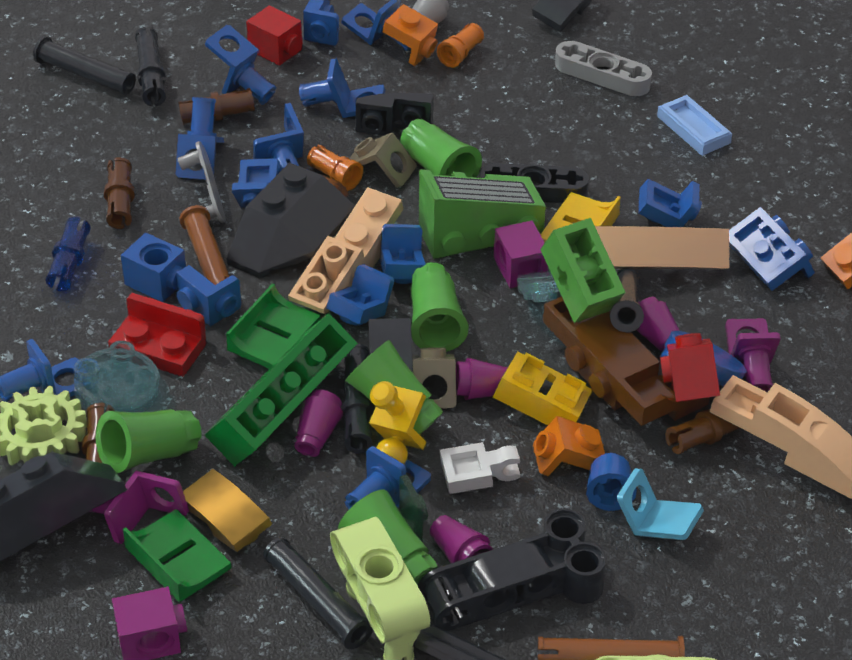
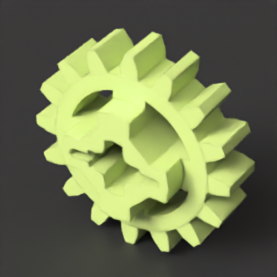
M48 386L44 393H38L35 387H30L29 395L23 397L20 393L15 392L13 393V403L0 402V457L7 455L10 465L13 466L20 460H23L25 463L31 458L45 456L50 452L64 455L67 451L75 454L79 452L78 442H82L86 436L87 419L85 410L81 408L80 400H70L69 391L64 390L60 394L54 395L53 386ZM64 419L67 421L66 426L62 425ZM12 429L16 431L14 436L11 434Z

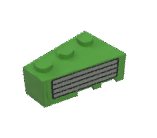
M419 170V225L422 227V237L433 259L494 246L495 228L532 220L540 234L544 230L546 206L530 177L486 174L485 178L466 177L463 172H453L452 176L433 175L431 170Z

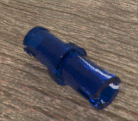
M70 217L67 219L61 240L55 243L52 250L53 262L45 281L50 288H53L56 278L59 277L60 280L56 291H67L70 289L76 267L82 264L85 252L83 247L87 235L90 233L91 226L88 221L84 220L80 231H78L77 227L81 219L80 217Z

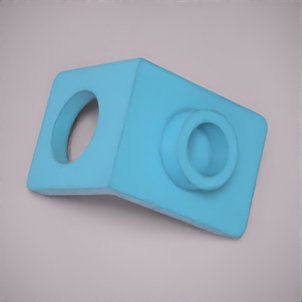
M635 468L617 495V501L633 534L636 536L685 540L704 512L700 503L657 500L643 469ZM638 486L641 491V503L638 510L635 511L632 505V495Z

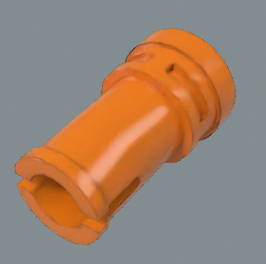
M475 23L467 24L459 33L442 41L437 46L439 60L447 67L454 68L467 57L469 51L483 41L484 32L482 28Z
M317 145V148L314 146L308 153L307 164L310 167L321 171L331 179L339 181L346 187L347 191L354 189L361 181L363 166L359 162L345 156L340 157L322 145Z

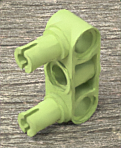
M375 516L330 532V541L335 559L347 580V594L360 604L376 636L384 644L383 659L402 660L404 657V660H414L413 643L420 634V630L430 627L429 610L420 589L383 524Z

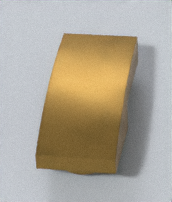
M214 469L183 491L189 511L208 524L214 537L236 552L244 546L253 543L259 534L272 525L270 518L244 492Z

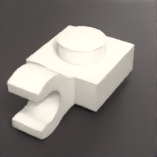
M481 442L440 450L441 465L449 494L493 487L492 476L502 481H513L520 478L517 463H520V457L516 446H504L497 450L486 452L484 444Z

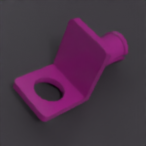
M763 318L728 319L725 324L728 353L744 364L747 370L745 374L746 382L768 393L773 386L769 363L772 362L780 343V333H768L767 321ZM743 329H750V330L756 332V333H740V334H738V336H737V338H736V334H737L740 330H743Z
M137 470L125 484L127 488L125 492L91 510L104 514L114 542L120 544L124 542L123 529L126 527L129 531H132L149 508L168 513L177 509L183 516H186L189 512L180 482ZM154 487L166 490L173 497L174 502L161 498L156 493Z

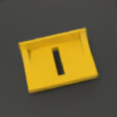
M571 192L540 235L544 242H546L553 230L588 218L592 219L594 226H612L620 215L621 197L617 196L615 201L600 202Z
M517 351L501 378L493 398L546 425H549L556 416L577 422L592 392V389L586 386L587 383L570 374H567V376L544 365V361L527 352L524 355ZM545 380L553 383L547 395L539 392Z

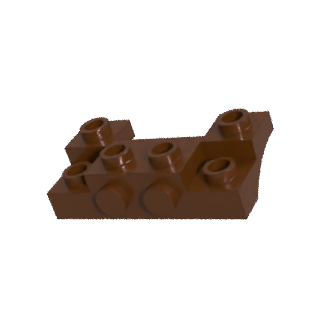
M562 296L544 304L543 322L567 347L565 349V358L568 365L573 371H578L590 384L593 392L598 397L603 398L614 411L624 407L643 426L666 414L676 421L709 405L710 397L676 402L672 382L664 383L663 375H658L660 361L631 332L617 330L611 323L610 311L574 323Z

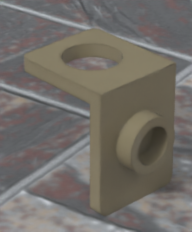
M393 132L375 140L372 137L363 140L356 146L355 152L349 158L359 162L361 165L376 161L397 188L404 185L417 167L416 162ZM392 153H396L402 160L403 170L401 173L395 171L391 165L390 157Z
M422 348L421 355H412L413 374L421 384L430 375L443 377L447 382V391L443 397L432 400L440 408H454L456 406V362L454 354H446V348Z

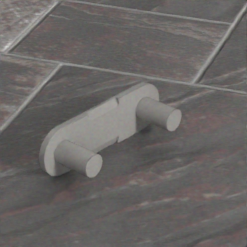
M201 141L196 142L197 150L179 157L178 162L182 170L201 163L212 202L211 205L205 208L210 213V219L218 217L219 221L224 223L226 222V217L211 164Z

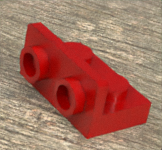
M131 293L126 299L128 316L108 341L110 354L184 377L207 344L204 316L189 309H183L153 298Z

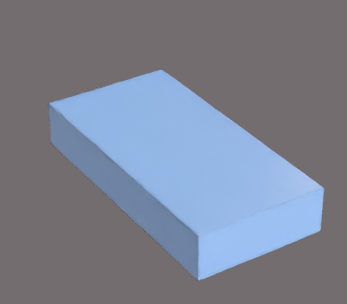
M688 95L658 106L657 117L700 155L703 156L731 144L732 133Z

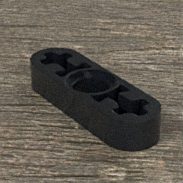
M490 163L484 165L479 171V178H485L486 174L530 177L531 180L539 181L542 184L535 186L543 202L563 203L571 192L585 197L588 195L589 175L583 169L577 167Z

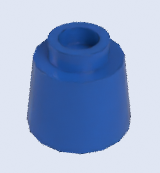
M605 453L596 458L591 464L586 495L589 502L595 507L606 511L621 509L617 501V495L632 473L629 462L623 456L616 453ZM636 488L632 495V502L636 498Z

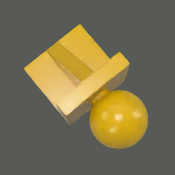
M387 381L377 383L370 392V400L376 407L369 424L384 438L378 443L376 448L405 464L408 457L406 446L423 450L426 441L414 430V425L426 398L424 393L393 386Z

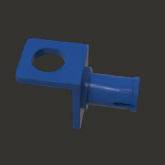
M390 0L379 9L377 14L363 3H360L342 18L341 23L372 45L385 34L382 32L384 23L399 8L401 0ZM358 16L367 17L372 21L373 26L363 28L355 22V18ZM390 37L399 45H401L406 51L411 50L410 47Z
M230 25L224 26L206 39L205 46L230 66L222 94L231 93L241 86L245 90L250 88L252 96L261 105H264L271 99L277 87L254 70V62L259 51L258 48ZM231 39L238 44L239 49L235 52L226 51L220 46L219 41Z
M337 58L330 61L327 80L308 84L304 83L299 86V95L304 107L334 101L339 108L342 118L356 116L355 103L357 98L384 94L386 91L384 85L350 91Z
M192 97L191 131H187V134H178L176 176L179 178L206 180L203 168L199 171H193L189 168L182 170L178 158L186 155L190 150L196 149V142L201 141L207 152L214 175L216 142L224 143V137H216L217 133H213L216 99Z
M291 103L285 104L284 128L286 132L258 138L253 142V159L278 158L281 170L289 162L299 166L296 158L303 157L304 132Z
M30 339L26 341L29 355L27 364L0 376V398L2 401L8 402L14 398L13 393L15 392L22 395L29 392L30 387H35L44 393L48 386H53L54 395L67 390L71 397L92 388L94 380L76 357L51 367L45 354L36 342ZM72 372L79 376L77 382L69 386H61L55 382L57 376L62 373Z
M371 446L366 451L367 478L345 497V505L349 510L366 495L383 489L389 492L395 505L402 509L431 481V473L408 459L403 464L376 447ZM406 472L410 473L415 479L409 486H406Z

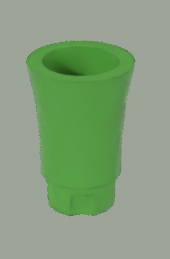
M423 119L411 121L409 126L402 131L400 143L412 159L425 170H431L433 175L452 176L453 172H463L466 177L477 178L482 166V156L477 148L459 141L438 126L429 124Z
M427 263L425 266L417 268L412 275L411 286L413 308L412 340L421 349L446 348V352L453 350L464 342L469 331L468 322L460 308L456 295L455 284L450 274L445 271L444 266L439 263Z
M390 340L371 353L345 380L369 400L373 386L382 381L390 382L393 386L424 393L426 398L414 425V430L419 435L443 414L441 408L430 399L432 394L412 373Z
M168 409L154 412L107 411L100 417L96 428V446L102 463L111 465L116 473H121L142 464L174 458L181 454L192 452L198 448V442L202 437L199 420L194 417L191 411L187 410L175 411Z
M377 490L360 499L346 512L338 525V529L375 516L379 518L397 551L402 556L417 586L424 575L439 568L436 561L428 554V548L401 515L387 490Z

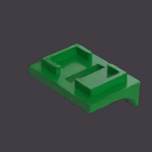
M271 284L226 333L227 351L270 369L312 326L321 320L320 315L289 302L277 291L275 284Z
M177 509L141 530L129 531L126 527L123 529L125 548L164 587H169L170 594L179 603L232 569L231 562ZM190 545H193V547H191L190 549H188V550L185 551L184 553L180 554L179 556H177V557L174 558L173 560L169 561V562L166 563L165 565L162 564V563H164L165 561H167L168 559H170L171 557H173V556H175L176 554H178L179 552H181L182 550H184V549H186L187 547H189Z

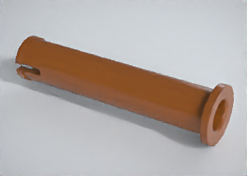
M200 205L186 208L179 217L180 225L188 232L204 277L216 285L230 276L209 224L210 213L207 208Z
M538 636V650H554L558 652V654H538V660H596L602 656H648L657 654L669 657H685L683 636H678L677 641L543 638V636Z

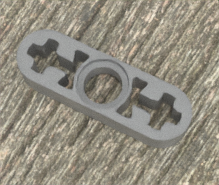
M565 41L556 47L555 67L562 73L630 96H642L650 90L652 71L645 64L576 41ZM596 67H607V68H610V69H608V70H601V69H597Z

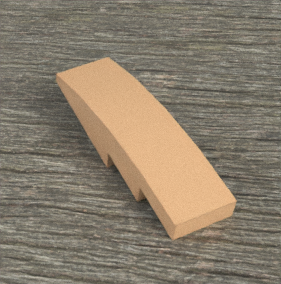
M595 226L615 269L625 267L633 269L729 268V229Z

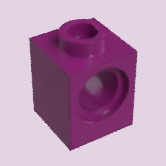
M532 220L495 228L494 259L509 288L547 280L548 265L540 250L545 242Z
M169 587L112 598L123 660H151L181 653L179 633L187 632V625L182 603L173 605Z

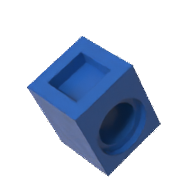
M144 233L121 254L125 285L161 302H164L174 291L178 290L176 272L186 267L183 249L153 235Z

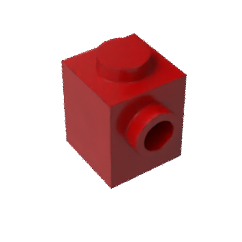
M269 5L246 21L247 40L259 49L257 55L280 66L302 50L301 20Z
M701 333L676 336V343L667 344L668 356L660 357L664 383L672 382L676 402L720 396L713 343L710 338L702 339Z

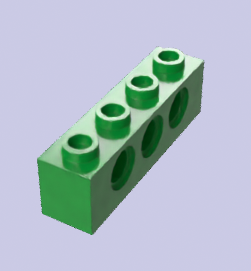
M329 313L326 314L204 436L235 467L253 453L358 343Z

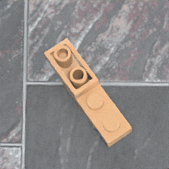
M367 187L335 238L326 237L288 295L289 301L323 314L329 312L330 310L326 309L330 294L352 286L357 266L365 264L373 268L379 260L382 226L396 222L403 211L402 199Z
M732 375L721 389L720 396H716L713 399L710 412L788 452L784 462L785 465L852 499V436L821 410L777 383H774L767 393Z

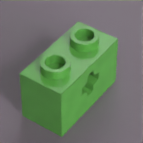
M591 218L553 230L540 249L574 323L611 311L613 305L626 293Z

